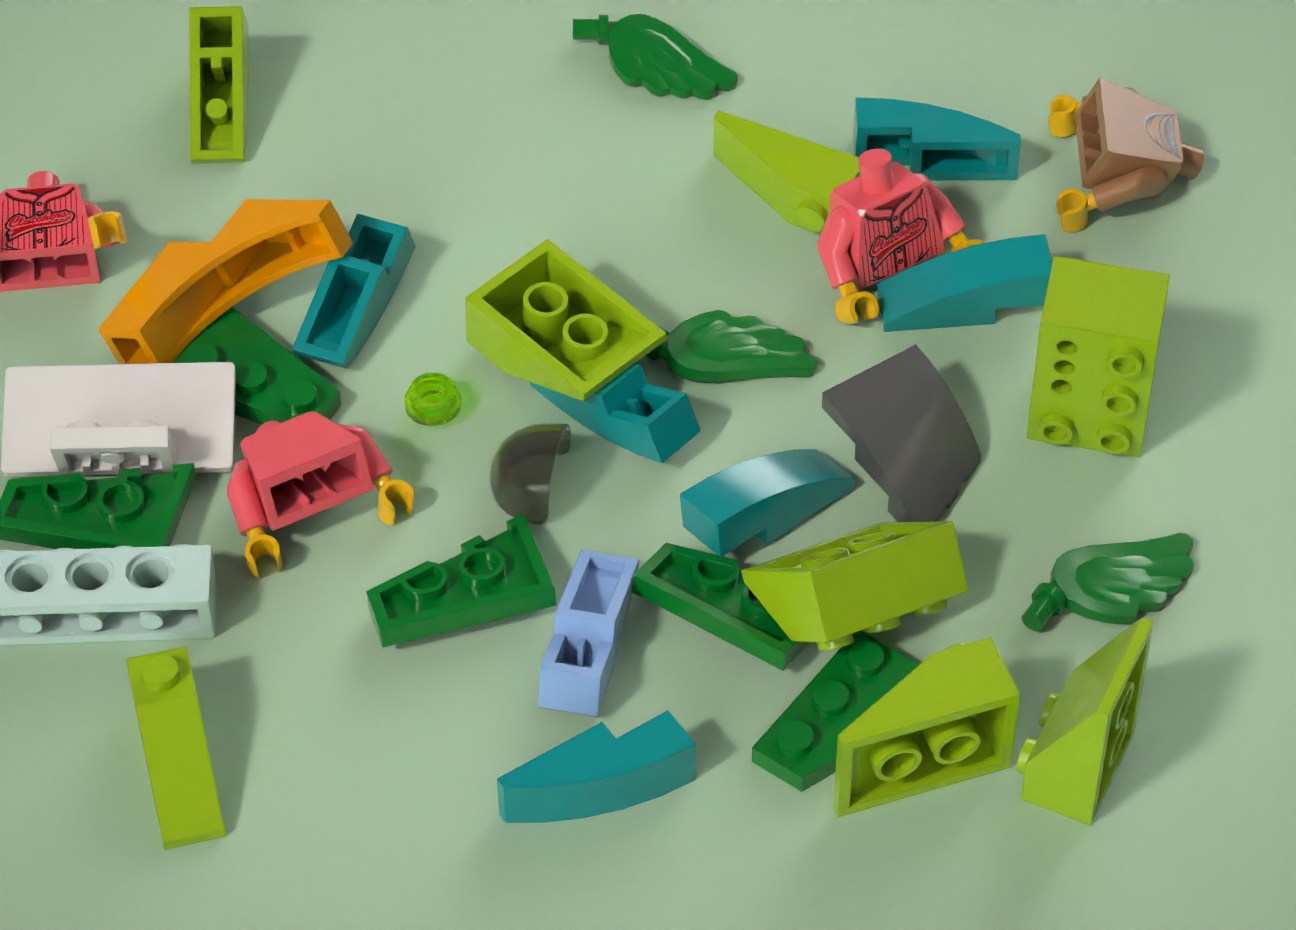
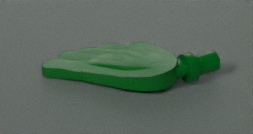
M634 14L623 17L619 21H609L608 15H599L598 19H573V40H598V44H608L610 63L616 75L624 84L630 86L642 85L655 96H665L670 93L679 98L694 96L704 100L713 98L716 90L729 92L734 90L737 85L738 76L735 71L706 55L672 26L655 17L645 14Z
M723 310L710 311L683 321L670 333L662 329L666 332V341L646 355L652 360H656L661 356L666 360L667 365L675 375L695 382H725L762 377H811L817 368V360L814 356L805 352V343L802 338L787 335L783 329L777 326L764 325L763 321L756 316L732 317Z
M1176 533L1144 541L1088 545L1069 550L1056 559L1050 573V582L1039 584L1032 593V603L1022 615V622L1030 630L1041 631L1051 616L1059 615L1066 608L1087 619L1110 624H1130L1136 619L1138 612L1158 611L1165 605L1166 598L1176 594L1181 587V582L1188 579L1192 574L1194 563L1189 555L1193 548V539L1188 534Z

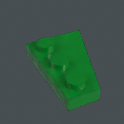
M233 307L220 315L197 335L173 362H232L236 369L235 415L261 425L269 421L282 423L307 412H317L331 420L341 407L340 391Z
M194 463L173 465V472L149 475H142L141 468L120 469L119 477L86 480L80 473L8 479L0 498V540L53 549L170 546L196 480Z
M524 513L506 521L507 530L486 541L478 535L462 543V553L440 564L426 561L367 590L368 608L382 648L557 606L554 584Z
M665 543L633 575L632 593L782 671L810 643L790 640L744 583L742 572L735 559Z
M862 631L853 633L854 642L841 647L755 743L752 747V762L799 791H805L835 773L838 735L920 664Z

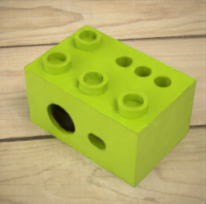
M1054 256L1040 322L1026 439L1140 458L1170 274Z

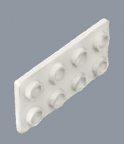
M232 362L8 367L5 371L1 470L3 475L6 477L52 476L80 473L81 475H119L120 469L141 468L142 474H160L173 472V465L194 463L195 473L231 472L234 469L235 365Z

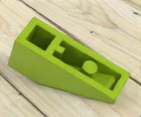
M189 7L191 163L245 162L249 86V26L243 7Z
M720 110L714 116L713 155L785 221L807 231L821 234L829 214L830 194L833 189L860 176L858 157Z
M187 646L126 658L164 850L226 837Z

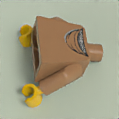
M1099 78L1089 94L1083 96L1082 102L1076 103L1073 97L1062 94L1056 96L1050 103V115L1048 117L1049 132L1055 137H1068L1075 132L1077 133L1082 187L1092 189V193L1086 195L1078 189H1066L1058 196L1057 213L1062 215L1061 227L1066 232H1078L1086 227L1088 211L1099 208L1100 212L1130 201L1161 197L1176 175L1195 179L1202 169L1204 151L1201 148L1181 143L1177 113L1172 108L1140 95L1132 88H1123Z

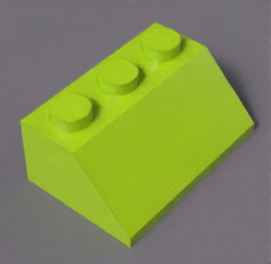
M953 521L880 522L741 570L744 583L790 640L817 642L819 650H831L849 645L854 642L852 633L863 629L867 633H874L898 627L901 625L900 616L910 612L918 616L942 611L948 607L946 599L969 591Z

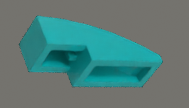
M855 97L854 156L859 157L860 154L871 149H884L891 154L892 162L908 166L910 172L913 174L921 173L930 181L1017 180L1021 146L1020 134L991 121L935 105L896 99Z
M358 213L349 231L353 244L342 258L328 261L292 347L294 354L345 369L361 350L385 312L416 247L408 227Z
M1046 234L1007 238L970 246L940 255L905 269L878 283L877 297L884 332L989 325L995 323L996 309L1044 306L1052 268V259Z
M635 363L586 401L575 399L530 382L534 389L584 427L634 454L659 463H664L701 431L687 393L649 384L640 364Z
M793 449L766 454L722 470L680 493L683 527L720 557H723L755 535L766 544H769L855 487V478L817 449Z
M668 710L618 738H615L607 726L600 722L497 778L499 815L505 823H546L582 819L619 811L661 797L696 780V743Z

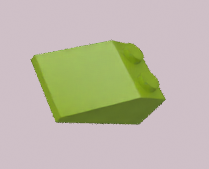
M549 239L543 241L465 297L466 342L504 373L581 401H586L666 341L665 331Z
M1140 618L1072 670L1060 694L1053 691L1049 693L1039 718V726L1043 727L1038 739L1032 737L1026 739L1017 761L1016 771L1024 774L1021 800L1091 826L1135 732L1153 621Z
M991 637L972 643H956L943 651L933 653L838 735L833 809L837 818L1011 768L1020 693Z

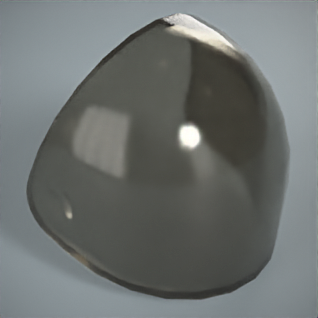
M541 423L526 426L510 434L500 444L492 458L489 478L494 499L498 506L508 515L516 517L524 513L527 522L531 524H543L547 521L549 516V492L556 455L566 454L571 446V429L569 424Z

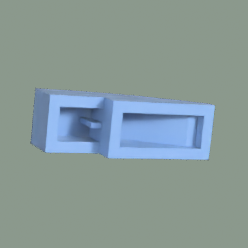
M588 550L580 551L555 612L554 634L540 666L538 707L598 717L623 636L633 595L631 592L633 575L638 571L639 559Z

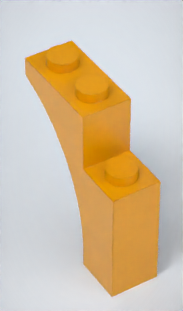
M245 199L211 242L169 241L98 330L118 364L173 363L197 335L232 306L257 290L291 273L322 262L342 258L353 242L330 200Z

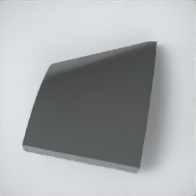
M916 344L822 392V409L855 443L854 459L889 496L888 512L897 522H936L944 509L951 507L958 496L960 485L964 481L969 480L981 461V452L959 404L940 373Z

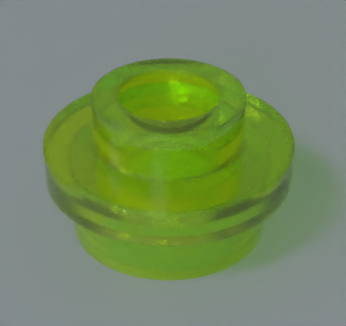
M434 372L425 373L416 377L404 396L405 411L418 424L425 426L443 425L453 420L460 412L461 394L452 380L446 375Z

